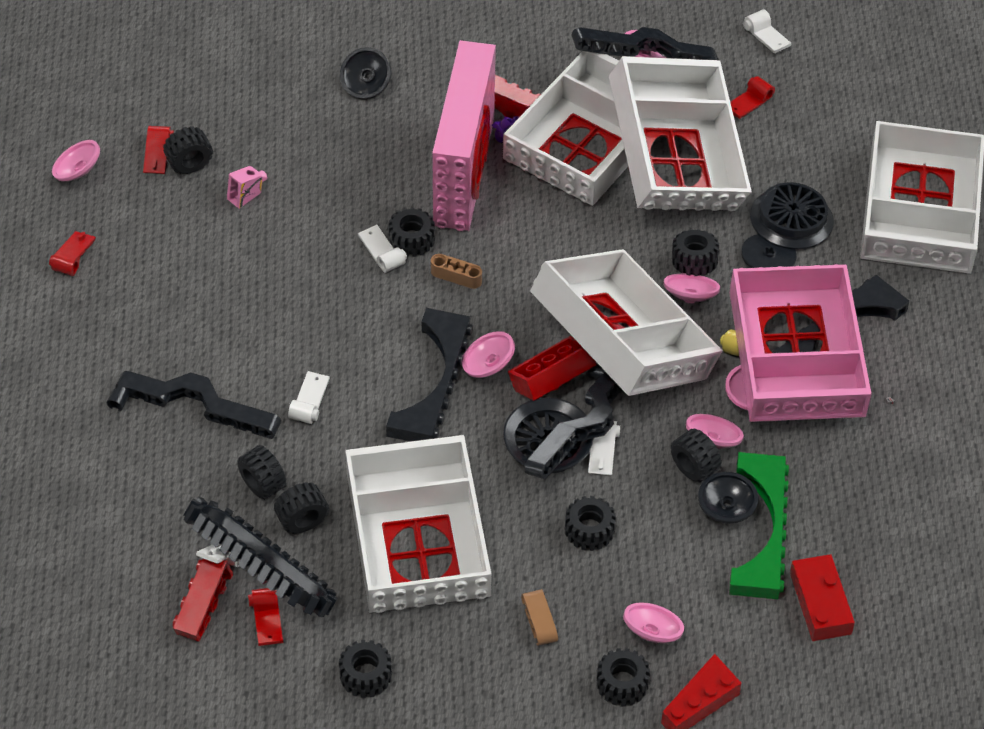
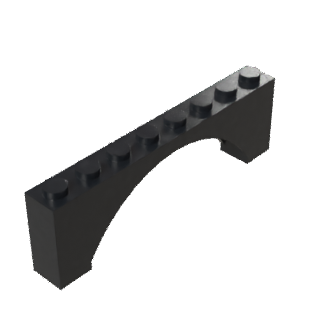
M878 275L871 279L868 278L862 286L852 290L857 317L876 316L891 318L895 321L908 310L909 300ZM812 321L809 326L803 327L798 333L820 332V329ZM799 340V352H813L817 340ZM786 341L781 347L775 348L772 353H792L791 343Z
M426 308L421 322L422 333L427 334L438 346L445 361V371L438 386L425 399L406 409L397 412L391 411L386 425V437L409 442L438 438V425L443 424V410L448 409V395L453 393L454 383L452 382L453 379L457 380L458 365H462L464 357L462 351L467 350V336L472 334L473 325L470 324V316Z

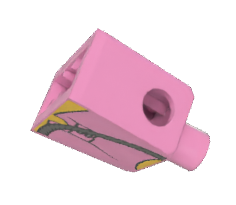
M252 166L230 173L227 200L240 209L261 193L262 182L267 180V174L262 170L258 172Z

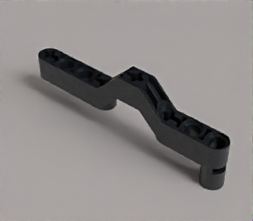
M578 27L571 34L576 49L580 51L620 57H635L640 50L658 52L662 56L671 59L719 61L714 48L678 42L659 29L641 27L629 35Z
M597 362V365L588 369V376L597 380L589 388L585 396L586 404L591 405L593 409L586 417L560 422L526 461V474L546 479L577 442L605 436L614 425L613 410L610 404L622 389Z
M124 371L107 400L109 408L119 409L118 411H121L129 397L134 399L140 398L144 402L165 407L168 402L185 396L203 402L206 408L204 417L208 421L225 426L231 425L234 426L233 428L242 431L248 430L252 434L269 439L274 438L282 422L281 418L276 414L219 398L208 377L191 372L165 382L131 371Z

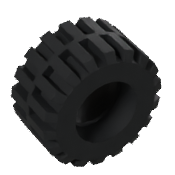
M194 126L176 130L174 134L169 135L170 137L166 139V143L163 145V151L170 166L176 173L179 172L180 174H190L203 169L213 157V148L204 131L198 127L194 128Z
M411 207V209L404 208L403 211L399 210L396 212V215L393 214L391 216L388 231L389 243L393 248L403 249L407 257H409V254L417 257L418 253L423 255L424 251L428 252L430 247H433L435 223L433 217L429 216L428 212H422L420 208L415 209V207ZM414 230L418 232L408 233L406 231Z
M689 229V231L684 230L681 234L678 233L672 244V264L676 270L689 276L691 274L703 276L715 270L718 265L719 242L712 233H708L705 230L701 231V229Z
M690 429L670 445L671 455L675 464L693 482L701 483L721 468L722 460L717 447L700 430Z
M257 445L238 458V468L244 482L259 498L265 500L286 486V477L282 466L266 447Z
M307 482L288 488L274 503V511L284 530L292 534L303 533L317 527L325 520L324 518L327 517L330 509L318 485Z
M583 496L581 500L578 498L574 500V504L571 503L569 509L566 510L565 535L568 537V541L570 543L574 541L576 548L580 545L581 550L590 548V551H594V547H597L599 550L602 549L603 544L607 546L609 540L612 541L616 521V514L613 507H609L610 503L607 501L603 502V499L600 497L595 499V496H590V498ZM590 519L597 521L599 524L596 526H586L581 522Z
M361 640V643L355 641L352 643V646L348 645L345 651H342L341 658L339 659V673L342 686H345L348 693L352 690V695L356 697L358 693L361 694V698H366V694L374 697L375 692L381 694L382 687L387 689L388 682H391L392 663L388 650L386 648L382 649V644L380 643L374 644L373 640L369 642ZM361 664H371L376 667L375 670L369 673H361L355 670Z
M617 648L616 652L611 650L608 652V656L604 655L602 657V661H599L597 668L596 686L599 689V694L601 696L605 695L604 700L609 702L611 699L613 705H617V702H619L621 706H626L627 702L630 705H634L635 700L637 702L642 700V696H645L647 693L650 677L649 664L647 661H644L645 657L643 655L638 656L637 651L630 652L628 648H625V651ZM618 672H626L634 678L630 681H619L612 675Z

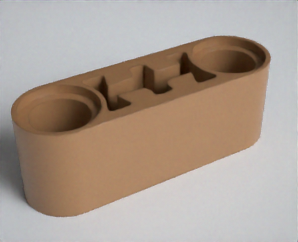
M443 254L432 256L431 274L434 277L472 289L482 285V269L480 266Z
M540 589L521 594L522 603L526 606L525 612L533 636L538 641L536 643L537 646L558 641L557 630L543 590Z

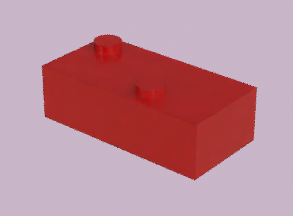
M569 336L509 370L508 374L514 390L534 401L550 391L557 390L560 385L597 364L575 338Z
M832 555L792 561L790 575L812 641L852 635L855 622Z

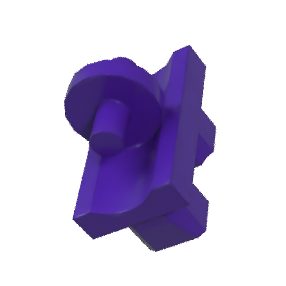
M514 116L513 119L505 117L502 121H496L492 124L493 128H496L495 138L498 142L503 143L504 133L517 121L518 116Z

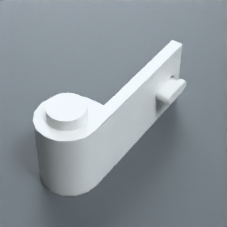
M762 9L745 17L743 22L744 28L750 31L773 53L791 46V42L771 26V18L766 10Z
M378 225L358 233L359 238L384 273L406 263L407 255L405 251L398 247L393 248Z
M308 371L297 400H293L290 404L288 418L309 424L317 421L319 416L318 408L330 377Z
M614 421V425L605 436L593 439L588 473L612 475L615 437L620 435V426L616 425L617 421Z
M210 545L196 553V556L217 564L226 560L229 565L239 567L240 559L236 562L232 561L229 558L230 553L225 555L219 550L222 545L219 547Z

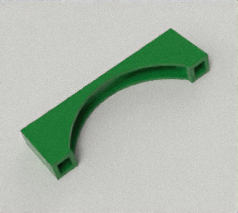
M738 452L736 473L749 479L756 487L758 494L764 500L771 514L773 533L767 545L755 558L738 568L731 569L729 595L778 599L779 592L783 593L784 581L780 580V576H784L785 564L781 563V558H785V547L782 546V542L786 540V530H783V525H786L787 513H783V509H787L788 497H784V492L788 491V481L785 480V476H788L789 465L786 464V456Z

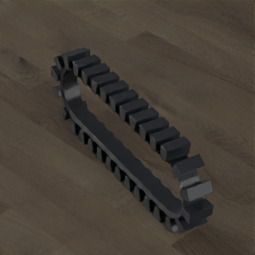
M201 497L191 500L183 515L185 516L184 521L187 524L193 525L191 529L196 533L202 532L201 536L205 540L212 538L210 543L214 547L222 545L219 550L223 554L230 553L229 558L234 562L240 559L238 565L241 568L246 569L249 566L247 572L253 577L259 574L257 580L262 584L268 581L266 587L271 591L278 589L275 594L281 599L288 596L289 600L287 603L295 607L298 603L304 606L303 612L309 615L312 612L318 617H324L325 614L329 615L338 598L335 597L337 593L333 589L326 588L328 584L325 581L319 580L316 582L319 578L316 574L312 572L307 575L309 572L307 567L302 565L298 568L299 561L295 558L289 561L290 554L286 551L279 553L282 549L277 544L270 546L272 541L268 537L261 539L263 534L258 530L252 532L254 527L251 524L245 523L243 525L245 520L240 516L233 518L232 514L234 511L229 508L223 511L218 508L217 502L210 500L208 504Z

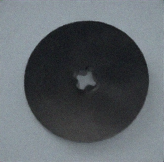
M759 234L746 239L741 249V256L750 268L793 267L797 258L795 249L776 246L763 239Z

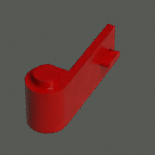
M759 76L752 77L747 83V91L730 102L733 116L741 119L761 106L773 96L775 87Z
M148 126L143 173L165 174L167 158L163 151V145L166 143V139L170 137L169 135L174 134V130H171V127Z
M75 231L61 248L50 257L49 265L51 269L74 276L79 268L80 257L92 245L96 237L87 235L85 232Z
M268 588L252 590V594L248 595L249 607H254L258 646L283 643L278 597L275 594L277 590L271 591Z

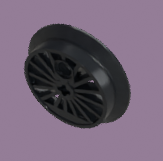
M787 182L770 187L753 202L750 210V220L755 231L766 241L788 249H805L822 243L831 234L834 225L833 214L823 196L815 189L800 183ZM792 193H793V194H797V195H796V198H795V201H794V199H793Z
M557 398L530 400L518 406L507 418L503 433L505 446L511 456L525 466L526 461L534 453V450L541 445L560 422L583 418L587 415L579 407L565 400ZM545 417L546 427H543L539 418ZM549 419L554 422L552 427L549 426ZM533 420L536 427L529 423V421ZM593 439L577 442L576 444H581L580 447L574 446L570 450V452L575 454L568 453L564 457L567 460H562L552 473L565 471L580 463L591 450Z

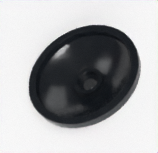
M371 47L359 48L351 52L343 61L340 69L341 84L353 97L359 99L376 97L386 89L390 82L392 74L391 64L388 58L378 49Z
M719 472L703 481L699 488L698 501L703 512L713 520L729 524L738 523L748 519L755 512L758 505V492L754 484L746 477L733 472Z

